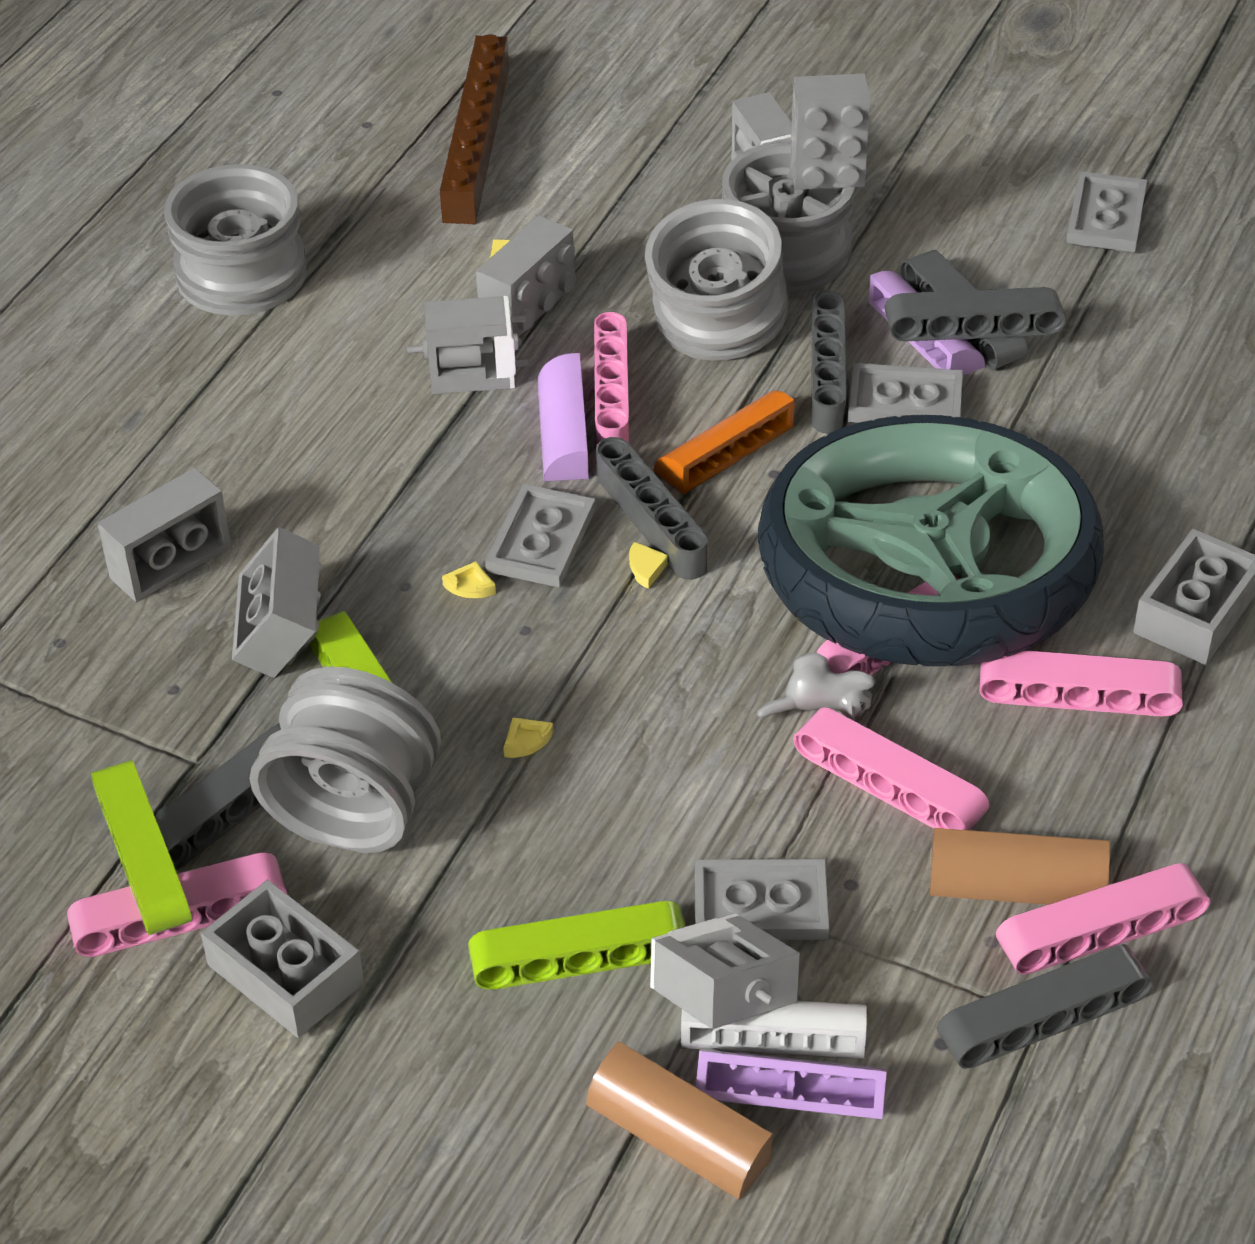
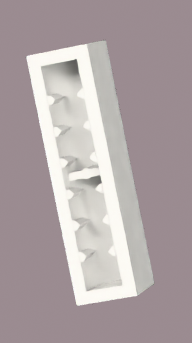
M797 1001V1003L713 1030L682 1009L681 1048L864 1058L867 1008L866 1005Z

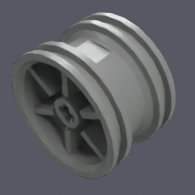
M791 142L763 144L739 154L727 165L722 177V199L742 201L755 206L767 214L775 223L782 240L783 274L787 284V292L811 290L826 285L846 269L851 258L852 228L848 219L854 207L855 187L795 190L790 166Z
M223 165L191 175L170 192L165 202L164 216L167 223L168 236L171 244L176 248L173 257L176 283L181 295L189 303L201 310L214 314L230 316L249 315L266 311L282 304L301 288L307 275L305 247L300 235L297 233L300 227V209L298 207L296 190L286 177L274 170L255 165Z
M707 199L690 203L673 211L662 219L651 232L646 243L645 262L650 286L653 290L652 302L659 332L674 349L692 358L702 360H731L744 357L761 349L772 341L782 329L788 315L789 302L787 284L783 274L782 240L777 226L767 214L759 208L742 201Z
M346 667L311 669L300 675L292 684L288 697L283 702L280 710L279 723L281 730L271 734L263 743L259 756L251 767L249 779L252 791L260 805L275 820L306 840L364 854L382 852L394 847L402 838L414 810L415 799L413 789L421 786L429 777L433 763L439 754L442 744L440 730L432 715L418 700L386 679L368 672Z

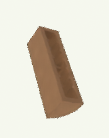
M934 828L931 851L930 896L1044 905L1053 904L1108 886L1110 841Z
M620 1041L606 1055L591 1082L586 1101L588 1107L740 1200L772 1159V1133Z

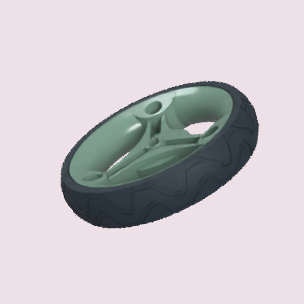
M902 415L901 417L891 416L868 420L829 433L828 436H822L810 443L784 466L769 488L763 502L758 525L759 550L761 560L765 565L763 569L768 581L786 608L795 617H798L801 623L824 639L835 644L838 643L842 648L855 653H862L865 656L883 661L917 666L918 664L923 666H960L1001 659L1006 655L1007 657L1045 641L1069 622L1087 601L1096 584L1104 554L1103 526L1096 502L1083 479H1080V475L1061 456L1036 440L1029 439L1027 436L1014 430L992 423L978 422L975 419L944 415ZM937 481L960 484L937 495L907 497L893 503L861 504L840 502L860 491L897 482ZM997 514L1018 519L1034 520L1045 540L1044 551L1040 559L1029 571L1017 578L997 574L982 575L977 567V564L983 560L989 549L990 529L988 522ZM830 546L876 555L884 563L898 571L920 576L939 595L912 594L871 584L841 569L825 555V552Z

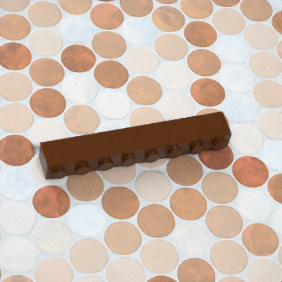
M493 34L476 35L440 187L442 223L476 225L509 72L507 37Z

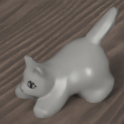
M816 652L806 653L794 661V672L788 681L785 697L767 702L758 710L757 714L758 717L764 718L793 708L808 711L830 708L840 711L844 716L855 721L857 717L861 716L870 707L872 693L867 689L874 686L875 679L871 675L860 671L833 673L827 664L828 660L825 656Z

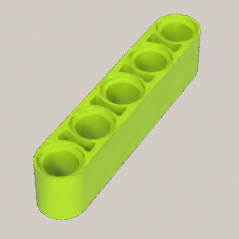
M340 611L318 620L319 628L317 634L309 644L323 667L351 668L368 672L391 682L345 611Z
M133 760L90 772L100 807L148 936L192 922L186 896Z
M659 901L488 929L473 935L468 942V948L476 985L482 989L494 990L651 964L652 938L686 926L680 905L672 901Z

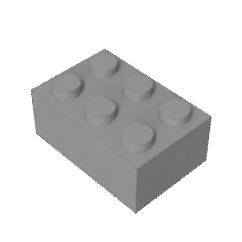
M865 73L793 77L790 166L795 190L865 186L870 96Z
M538 215L476 270L478 298L508 296L511 317L526 316V322L512 323L513 334H517V337L529 330L536 320L545 312L551 310L554 304L575 286L573 229Z
M196 468L187 471L97 522L109 577L135 602L142 600L231 547L222 491Z
M278 527L239 573L232 661L275 678L285 665L290 666L293 663L299 649L306 642L310 643L314 639L319 628V621L316 620V610L321 596L318 591V578L322 570V564L319 563L320 545Z
M1192 529L1139 599L1133 633L1207 665L1255 597V554Z
M268 879L201 932L208 966L298 1039L364 984L360 951Z

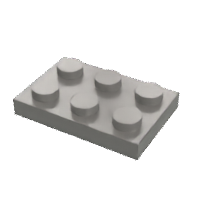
M1080 171L1066 243L1082 247L1091 246L1112 249L1114 251L1135 252L1147 180Z
M853 363L848 422L860 423L891 416L901 417L902 415L960 417L963 370Z
M523 484L485 560L486 572L560 588L596 510L595 498Z
M825 859L694 860L695 924L736 913L778 940L829 939Z

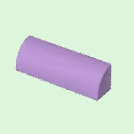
M881 271L870 275L869 304L886 320L884 306L890 297L900 293H917L896 272ZM967 339L909 341L935 368L963 370L962 376L985 367L983 355Z
M580 353L564 354L545 364L538 376L544 481L589 479Z
M703 1048L699 1051L696 1088L717 1101L882 1119L887 1068Z

